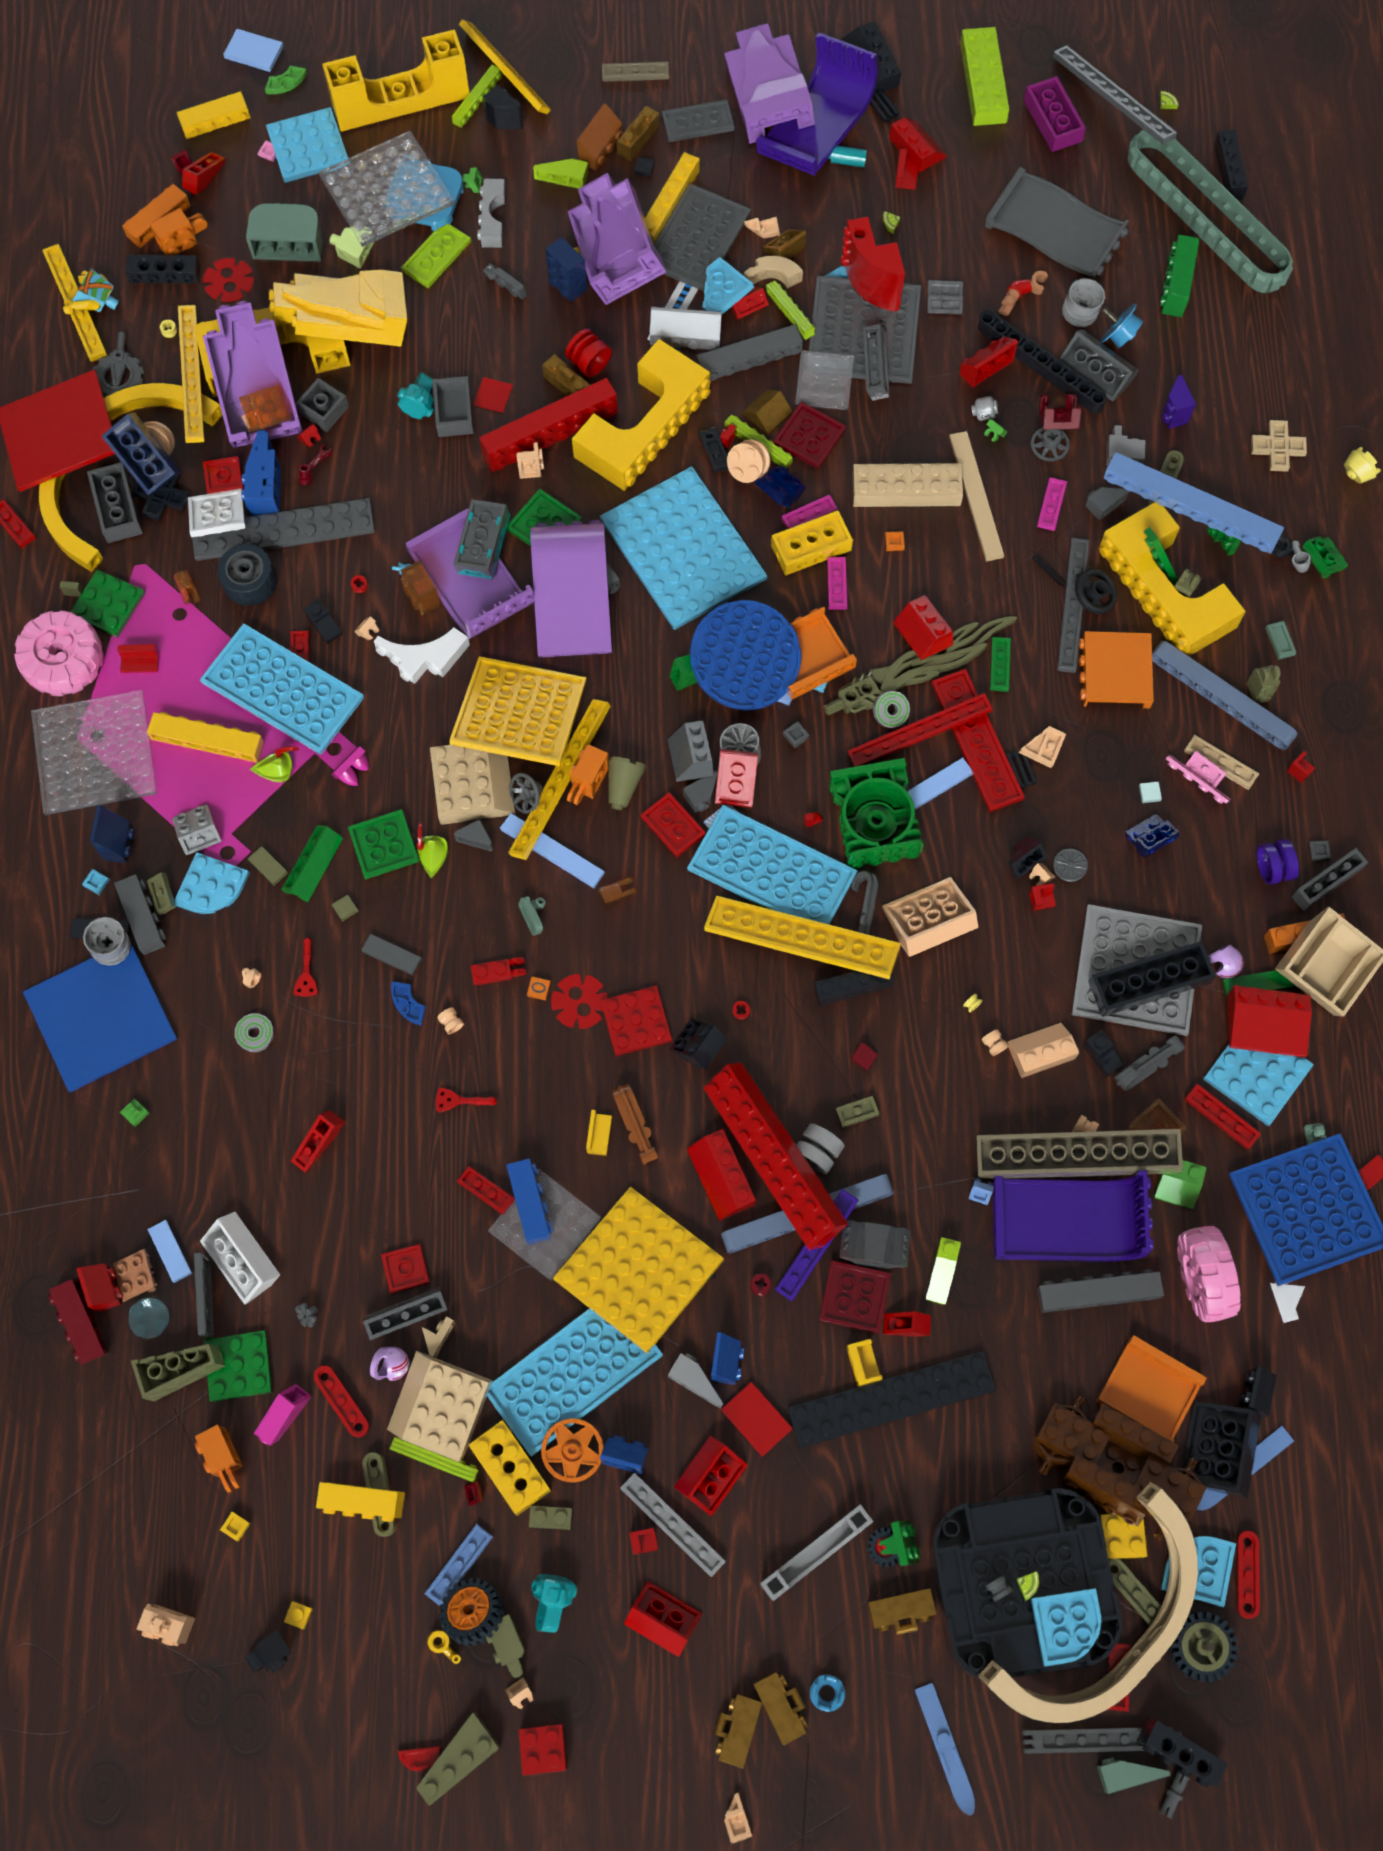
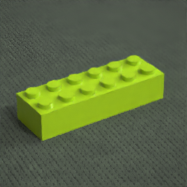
M996 27L962 29L960 46L973 126L1007 123L1009 105Z

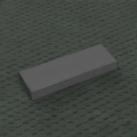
M372 934L369 935L361 950L363 953L412 976L422 960L421 957Z

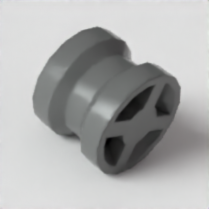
M1004 1575L985 1586L993 1594L992 1599L994 1602L1013 1591L1010 1586H1007Z

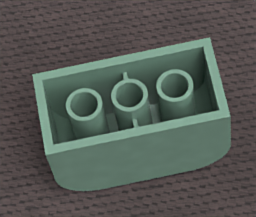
M266 203L256 206L250 212L246 240L253 259L321 262L323 234L317 213L313 208L298 204Z

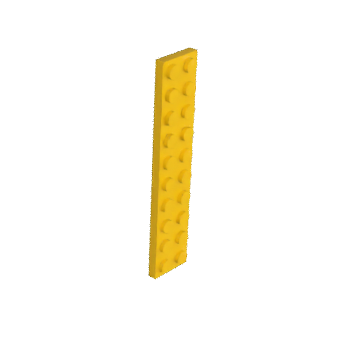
M716 896L704 926L707 932L886 979L891 977L901 947V943L720 896Z

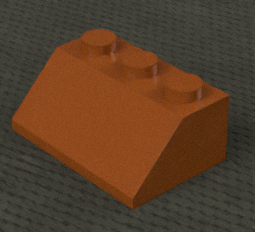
M605 103L577 139L579 160L588 162V167L597 170L600 165L604 164L607 155L612 153L615 144L624 133L622 122Z

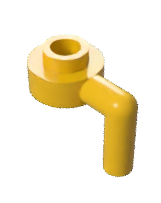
M435 1630L429 1634L427 1645L433 1652H443L455 1664L460 1662V1656L449 1646V1637L444 1631ZM436 1637L441 1638V1643L438 1645L434 1644Z

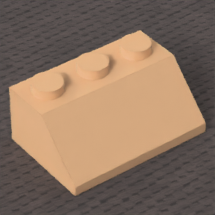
M1062 1023L1007 1042L1021 1078L1074 1060L1079 1054L1072 1035Z

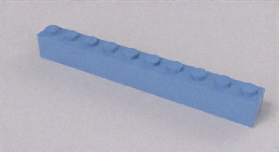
M1115 452L1103 478L1112 484L1124 487L1127 491L1135 492L1145 499H1150L1161 506L1173 509L1178 514H1184L1194 521L1202 522L1212 529L1222 531L1227 536L1242 540L1245 544H1251L1263 552L1272 553L1284 527L1117 452Z

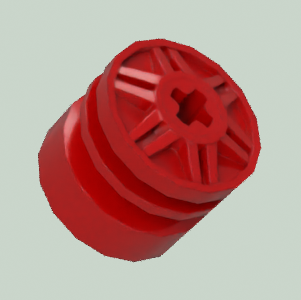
M584 329L577 333L569 342L565 351V357L575 366H578V369L587 377H593L600 373L612 356V349L602 340H599V337L590 329Z

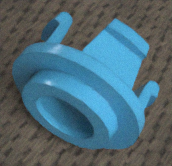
M822 1675L813 1681L810 1688V1698L814 1706L824 1712L835 1711L844 1702L845 1688L837 1677ZM830 1685L834 1688L835 1696L831 1701L821 1699L819 1691L822 1686Z

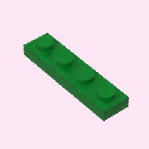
M1149 527L1143 531L1146 536L1144 541L1149 549H1151L1152 557L1155 560L1157 559L1155 563L1174 586L1178 578L1158 537Z

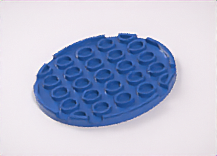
M739 600L727 602L716 607L702 619L691 641L690 663L698 684L716 702L733 709L756 710L777 702L789 691L788 686L794 684L799 673L801 649L794 628L780 612L761 602Z

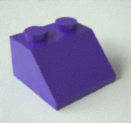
M1182 375L1177 377L1161 415L1162 421L1167 424L1168 429L1189 423L1196 405Z

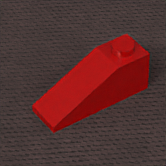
M211 151L184 168L182 188L196 195L206 189L225 163L226 158Z
M331 1110L319 1114L292 1157L291 1162L305 1173L308 1172L336 1138L345 1121Z

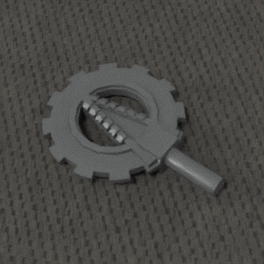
M119 332L117 350L109 353L110 356L106 358L104 356L100 358L98 365L92 369H95L105 398L117 391L142 385L143 383L141 376L144 374L143 367L138 365L140 361L136 357H130V354L124 351L126 337L124 332ZM110 368L113 386L105 381L106 372ZM128 368L130 371L129 380L122 385L125 371Z

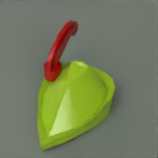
M288 746L275 750L274 754L261 760L250 770L270 781L285 782L290 778L293 766L290 755L286 752L292 750L299 751V747Z
M420 822L418 825V855L425 871L432 879L447 858L448 845L446 840L439 836H426L422 838L423 824Z

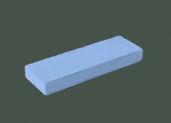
M164 1220L149 1228L148 1232L172 1282L175 1283L192 1274L168 1221Z

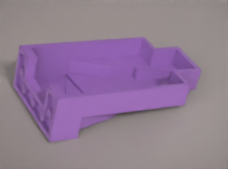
M768 23L737 32L736 37L739 49L724 54L749 143L756 142L759 136L766 137L765 127L796 119L798 129L815 125L812 101L804 76L800 72L789 34L773 39Z
M606 173L578 189L582 204L568 211V215L581 256L585 259V269L590 284L605 305L666 273L662 257L654 247L636 191L628 178L615 185L610 175Z
M241 301L236 303V306L231 307L229 305L220 306L218 310H215L220 332H217V330L206 332L207 335H203L230 444L233 448L253 444L258 430L268 432L270 440L302 433L274 320L263 319L259 321L260 323H256L251 302ZM255 408H259L266 425L249 433L241 416Z

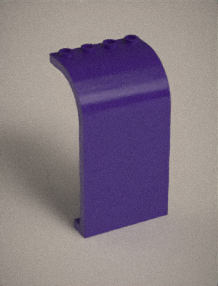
M820 32L815 36L817 48L816 65L807 85L812 101L815 125L798 129L797 121L793 119L776 124L766 137L759 136L756 139L758 153L812 175L818 172L835 147L841 143L866 111L872 99L878 75L877 54Z
M1138 1171L1133 1177L1113 1181L1003 1179V1176H995L992 1180V1186H994L993 1234L995 1260L1115 1262L1143 1258L1150 1253V1250H1153V1238H1150L1152 1217H1149L1152 1201L1151 1197H1148L1151 1180L1150 1177H1147V1171Z

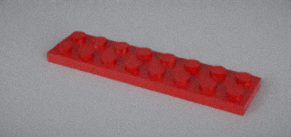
M966 669L931 682L943 710L978 696ZM987 714L952 728L989 812L1023 801L1025 796Z

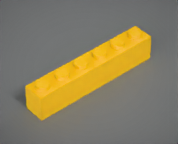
M685 152L683 153L645 217L653 244H655L687 187L697 177L700 158Z
M153 712L147 730L151 740L257 763L264 745L261 735L257 732H243L235 727L229 729L220 724H207L202 720L192 721L184 716L173 717L165 712Z

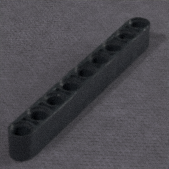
M986 310L980 314L978 330L992 341L999 340L1002 337L1016 339L1018 345L1015 358L1066 395L1076 394L1077 402L1094 414L1102 412L1107 399L1103 391L992 311Z

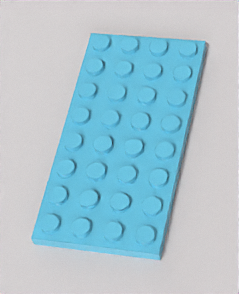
M244 623L200 678V682L320 755H322L364 699L362 693Z
M724 805L719 810L687 867L688 871L763 908L829 925L858 872Z
M589 1308L492 1382L487 1397L529 1455L533 1457L541 1451L543 1439L553 1425L565 1419L581 1420L660 1359L663 1354L656 1345L653 1346L648 1354ZM576 1423L565 1424L564 1426L569 1429ZM555 1431L548 1439L547 1445L556 1439Z

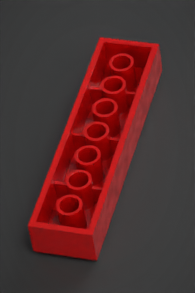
M607 378L479 437L482 456L491 472L502 470L511 463H517V453L534 451L535 442L538 444V449L548 448L552 444L563 441L568 436L577 433L593 414H596L603 420L614 417L618 413L617 394Z

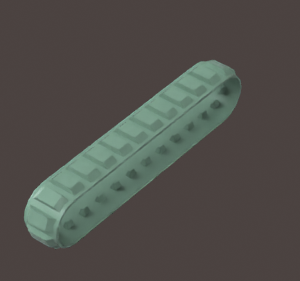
M1145 130L1136 134L1130 142L1127 158L1133 171L1252 289L1262 293H1269L1279 290L1280 286H1285L1293 270V259L1287 248L1176 139L1162 145ZM1150 147L1162 152L1278 266L1280 272L1269 274L1257 268L1140 152V149Z

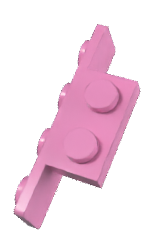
M1195 751L1186 765L1172 755L1166 757V760L1169 761L1167 764L1175 770L1180 769L1184 772L1183 776L1185 778L1198 782V787L1205 792L1210 791L1214 794L1213 798L1219 803L1225 802L1227 804L1231 800L1216 788L1227 772L1198 751Z

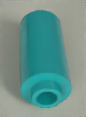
M837 146L828 159H831V163L864 168L867 150Z

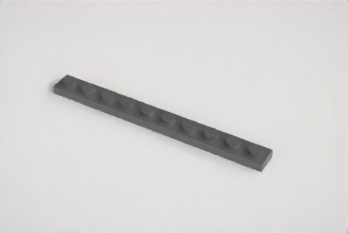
M1066 45L1054 51L1053 58L1162 145L1176 139V131Z

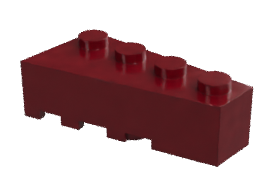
M79 1277L49 1289L50 1294H48L51 1304L53 1306L56 1305L58 1313H56L57 1319L60 1324H64L66 1332H64L65 1337L69 1343L72 1342L75 1349L73 1350L74 1358L77 1362L80 1361L82 1365L108 1353L99 1328L93 1326L95 1317L90 1308H86L87 1302L84 1292L78 1287L81 1283Z

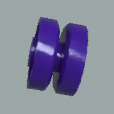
M1288 839L1277 840L1274 844H1260L1257 847L1258 868L1267 885L1280 883L1281 880H1294L1298 877L1299 864L1292 843Z

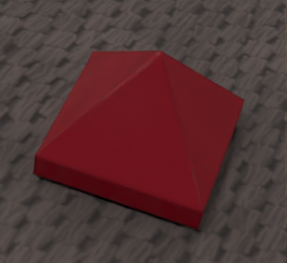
M185 149L170 157L178 173L183 172L184 168L192 164Z
M478 1481L464 1486L468 1506L483 1502L485 1491Z

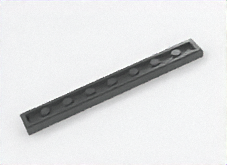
M1071 538L1057 671L1075 673L1077 668L1083 607L1076 598L1074 588L1077 577L1087 570L1090 540Z

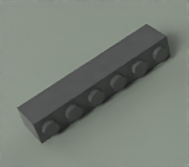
M795 324L697 355V364L710 372V380L713 381L725 375L729 376L741 370L745 371L757 365H764L773 360L796 355L802 352L803 340Z
M1153 1269L1142 1270L1141 1274H1134L1133 1271L1121 1273V1276L1114 1277L1113 1274H1105L1100 1279L1087 1276L1082 1277V1281H1074L1070 1278L1061 1280L1062 1283L1054 1284L1053 1281H1045L1037 1288L1040 1313L1161 1299L1164 1296L1160 1272H1154Z

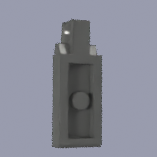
M489 263L483 270L489 279H494L500 287L509 289V292L514 297L518 296L523 300L527 296L524 285L499 267L496 268Z

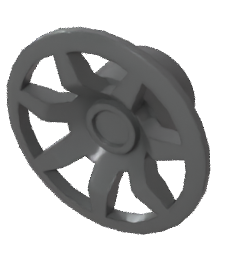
M1041 428L1033 434L1031 439V448L1038 458L1049 462L1062 459L1067 454L1070 446L1068 436L1061 429ZM1038 436L1042 441L1034 444V440ZM1063 438L1066 441V446L1060 444ZM1044 446V450L1041 455L1037 452L1035 448H1041ZM1056 448L1065 451L1063 452V454L1058 456ZM1049 450H1051L1054 458H1048L1044 456L1047 454Z
M516 774L511 779L509 786L514 806L518 811L529 814L537 808L539 796L543 790L541 784L534 781L528 774ZM520 777L526 778L525 782H522ZM515 780L520 788L513 787ZM513 792L519 793L516 799L513 796ZM522 800H524L522 803L523 809L517 804ZM528 803L532 805V808L530 810H527Z

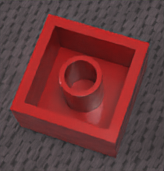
M563 1724L519 1729L522 1776L567 1770Z

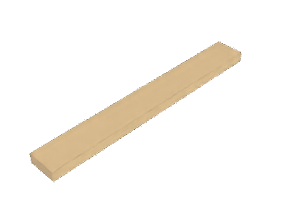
M965 431L950 434L949 439L956 463H961L962 483L985 560L987 562L1001 559L1004 557V553L968 433Z

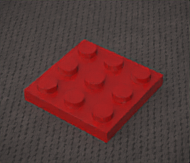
M657 986L601 1000L615 1056L672 1042Z

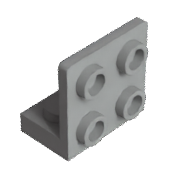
M208 805L196 807L194 810L181 813L172 818L178 840L186 856L222 842Z

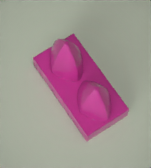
M358 747L331 775L336 780L339 778L348 785L358 786V779L351 765L359 770H368L369 763L364 754L365 751Z

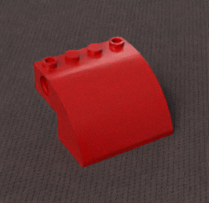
M868 217L848 219L847 225L844 227L845 236L843 237L844 246H842L841 264L845 266L853 288L862 298L876 307L894 312L899 311L905 271L897 242L876 246Z

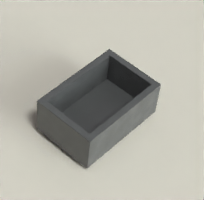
M468 376L432 379L438 437L474 434Z

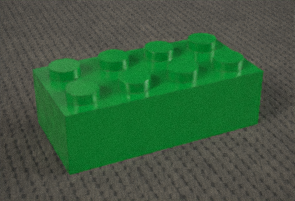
M1178 235L1177 241H1173L1167 261L1169 265L1165 272L1166 281H1164L1162 289L1164 293L1160 301V306H1163L1161 314L1177 317L1183 316L1190 297L1199 238Z

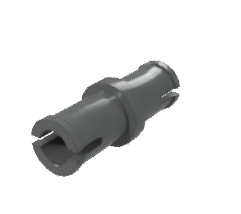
M1178 1771L1170 1789H1167L1165 1792L1167 1796L1159 1810L1161 1814L1165 1815L1167 1808L1170 1807L1167 1813V1817L1170 1819L1173 1818L1172 1816L1179 1801L1182 1802L1183 1791L1190 1779L1184 1775L1182 1782L1179 1783L1182 1773Z

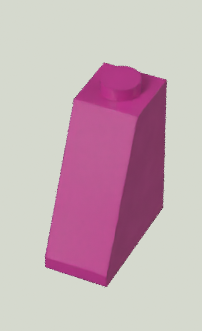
M297 1384L279 1393L254 1434L259 1437L261 1442L270 1446L279 1441L312 1396Z

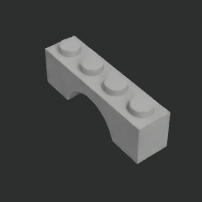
M484 179L483 186H480V196L483 197V200L479 201V209L482 211V215H479L478 218L479 226H481V229H478V240H481L482 247H503L502 222L495 220L491 214L497 207L505 204L506 188L504 179Z

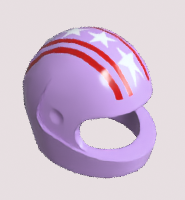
M1227 945L1208 956L1210 963L1217 961L1221 963V967L1215 972L1219 977L1233 978L1243 969V956L1232 945Z
M398 1347L379 1348L372 1359L370 1375L377 1380L388 1377L389 1381L401 1379L409 1369L408 1355ZM384 1358L382 1367L377 1373L378 1364Z

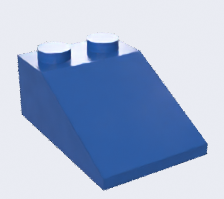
M717 1332L711 1381L735 1385L736 1380L741 1378L742 1368L738 1367L739 1359L743 1360L745 1347H741V1341Z
M614 1435L613 1439H607L600 1460L604 1465L642 1475L649 1449L645 1448L646 1444L638 1441H633V1444L626 1443L625 1438Z

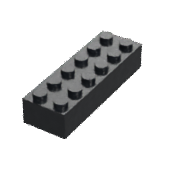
M1200 941L1093 974L1088 983L1100 1014L1104 1017L1211 984L1216 975L1204 945Z

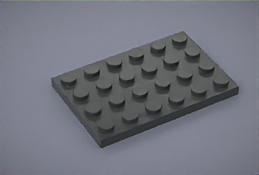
M689 184L654 244V247L662 257L666 269L664 275L704 291L707 267L719 257L723 260L726 258L742 230L744 222L750 216L751 209Z

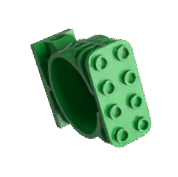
M905 758L830 771L828 787L832 794L833 803L841 807L839 823L843 837L842 842L845 846L847 864L853 869H859L863 865L868 864L876 866L885 861L897 862L901 858L907 857L908 859H914L919 857L923 850L924 844L923 840H921V831L918 829L919 823L916 819L914 803L906 791L909 781L905 769ZM861 805H863V806L858 810V812H857V814H856V817L850 818V817H853V814L855 813V811H856ZM877 819V820H879L881 823H880V824H874V823L872 822V820ZM907 827L905 830H899L897 836L894 839H892V841H890L889 843L879 845V843L891 839L895 834L896 829Z

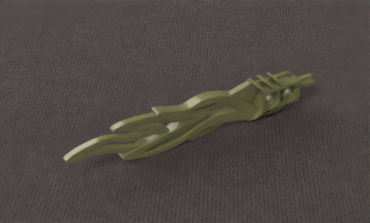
M1009 616L990 621L965 639L963 638L976 629L979 623L974 622L953 632V639L960 633L962 634L953 641V646L947 648L945 654L937 655L940 653L938 652L920 660L912 650L898 658L891 666L871 669L868 675H865L864 672L861 678L857 679L856 676L853 682L839 689L837 700L823 706L825 713L829 716L842 709L845 714L850 712L857 713L863 709H872L875 705V700L883 692H898L906 685L926 682L938 677L940 672L956 669L980 655L986 649L987 643L985 642L998 631L1016 622L1017 617ZM995 626L990 631H988L973 646L958 650L974 641L982 632H984L988 628ZM912 666V668H915L897 677L903 670L907 669L908 667ZM875 683H881V684H882L880 690H879V688L877 687V685H876ZM863 690H868L870 693H865ZM846 698H853L854 700L849 701Z

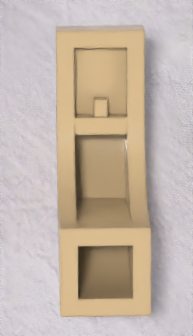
M765 256L756 259L755 267L748 268L744 272V276L753 284L768 278L777 279L789 288L802 282L803 270L795 262L787 258Z

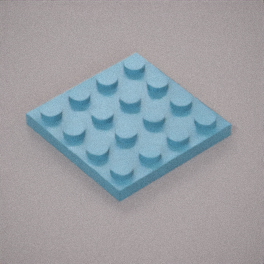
M331 107L266 125L284 183L350 165Z
M1228 1045L1203 1080L1264 1124L1270 1126L1314 1064L1304 1057L1229 1048Z

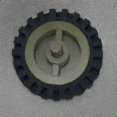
M1208 1612L1189 1614L1177 1638L1168 1648L1169 1653L1172 1654L1171 1660L1176 1664L1175 1667L1192 1680L1211 1682L1222 1679L1223 1676L1230 1673L1229 1670L1233 1669L1235 1666L1233 1663L1238 1658L1236 1651H1239V1647L1236 1646L1235 1642L1238 1640L1232 1633L1234 1632L1232 1627H1229L1228 1623L1220 1619L1218 1615Z

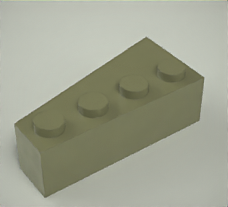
M210 1344L131 1361L142 1398L150 1401H156L226 1366L220 1347Z
M476 1712L471 1714L416 1787L428 1806L435 1803L501 1748Z

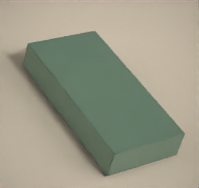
M1280 621L1266 625L1265 629L1277 659L1295 656L1297 652L1285 622Z

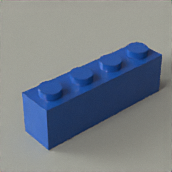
M530 1158L507 1164L527 1245L551 1239L550 1233L553 1232L551 1221H546L545 1214L548 1213L546 1202H541L540 1194H543L541 1183H536L535 1175H538L536 1164H531Z

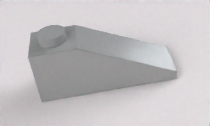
M688 1353L685 1356L680 1354L668 1377L721 1409L723 1403L699 1364L696 1363L697 1359Z

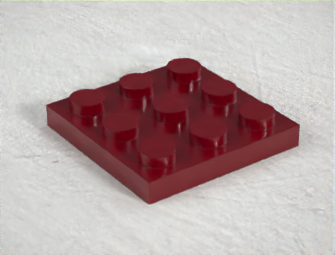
M801 401L773 443L791 455L819 469L846 431L847 426Z
M831 1260L819 1321L879 1334L891 1273Z

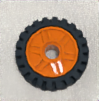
M469 1578V1582L462 1580L461 1586L456 1583L453 1585L455 1590L449 1589L447 1591L449 1596L443 1597L442 1601L444 1604H440L439 1607L441 1610L439 1613L440 1624L448 1636L458 1644L470 1646L471 1643L475 1646L478 1645V1641L481 1643L486 1642V1636L491 1638L493 1636L492 1630L497 1632L499 1629L497 1623L501 1624L503 1620L501 1616L504 1615V1610L502 1609L504 1605L498 1592L488 1582L478 1578L477 1580Z

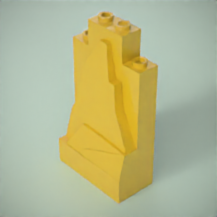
M368 270L340 279L294 273V279L290 280V284L274 282L273 290L269 289V300H271L269 312H272L273 320L292 322V327H295V334L402 346L407 322L402 272Z

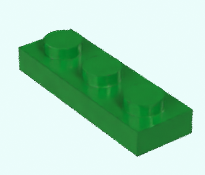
M992 637L990 691H1009L1011 638Z

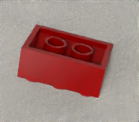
M904 117L891 124L889 139L899 150L900 148L907 149L906 158L916 167L919 173L946 158L947 155L917 121Z
M1006 337L992 341L985 349H980L971 358L963 360L959 374L974 388L1014 361L1018 341Z
M926 595L909 602L894 620L895 627L920 660L953 646L952 629Z
M710 1436L674 1488L712 1517L748 1465L726 1445Z
M648 1581L631 1608L624 1625L679 1657L703 1613Z

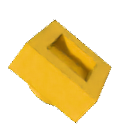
M231 1512L220 1530L239 1542L251 1523L236 1513Z
M292 1601L284 1622L305 1630L313 1609Z

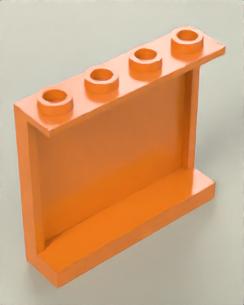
M824 607L814 609L808 615L800 616L790 623L798 636L801 649L799 673L794 684L788 686L789 691L787 694L791 700L856 668V657L854 654L850 655L827 619Z
M1085 631L1083 638L1079 639V649H1082L1079 665L1082 666L1083 672H1080V683H1083V689L1080 690V699L1083 700V706L1086 707L1088 702L1142 703L1143 708H1150L1154 701L1151 633Z
M1133 1335L1127 1342L1096 1402L1100 1404V1408L1102 1404H1105L1174 1443V1437L1199 1388L1204 1385L1207 1378Z

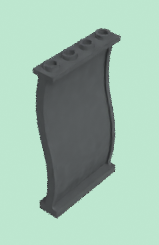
M1019 167L987 215L985 227L989 229L995 227L1013 234L1058 263L1090 276L1091 280H1095L1097 275L1101 276L1103 273L1104 264L1110 262L1113 256L1112 252L1114 250L1117 251L1121 238L1126 237L1129 231L1127 228L1129 220L1126 219L1123 222L1099 213L1062 188L1042 178L1028 174L1026 169Z

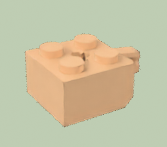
M147 1604L137 1630L143 1631L141 1635L150 1639H159L160 1637L162 1638V1643L178 1646L179 1643L187 1642L195 1618L159 1605Z

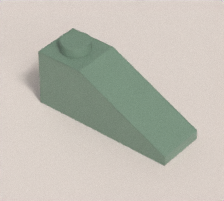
M1114 1757L1101 1760L1102 1764L1097 1765L1104 1792L1108 1794L1170 1776V1772L1167 1770L1114 1760Z

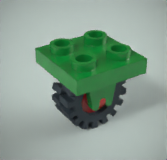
M909 1520L893 1522L891 1527L877 1529L874 1531L875 1533L869 1536L871 1539L867 1541V1544H869L867 1551H870L869 1557L874 1559L873 1562L875 1564H879L881 1567H890L900 1563V1566L919 1563L920 1551L918 1546L915 1545L913 1538L915 1537V1529Z

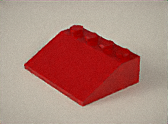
M1234 985L1227 995L1229 1048L1306 1058L1312 1015L1311 995Z

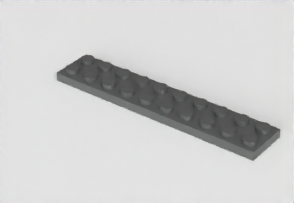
M370 498L245 517L246 528L192 537L195 560L201 561L222 557L230 548L240 544L256 545L264 550L371 534L375 533Z

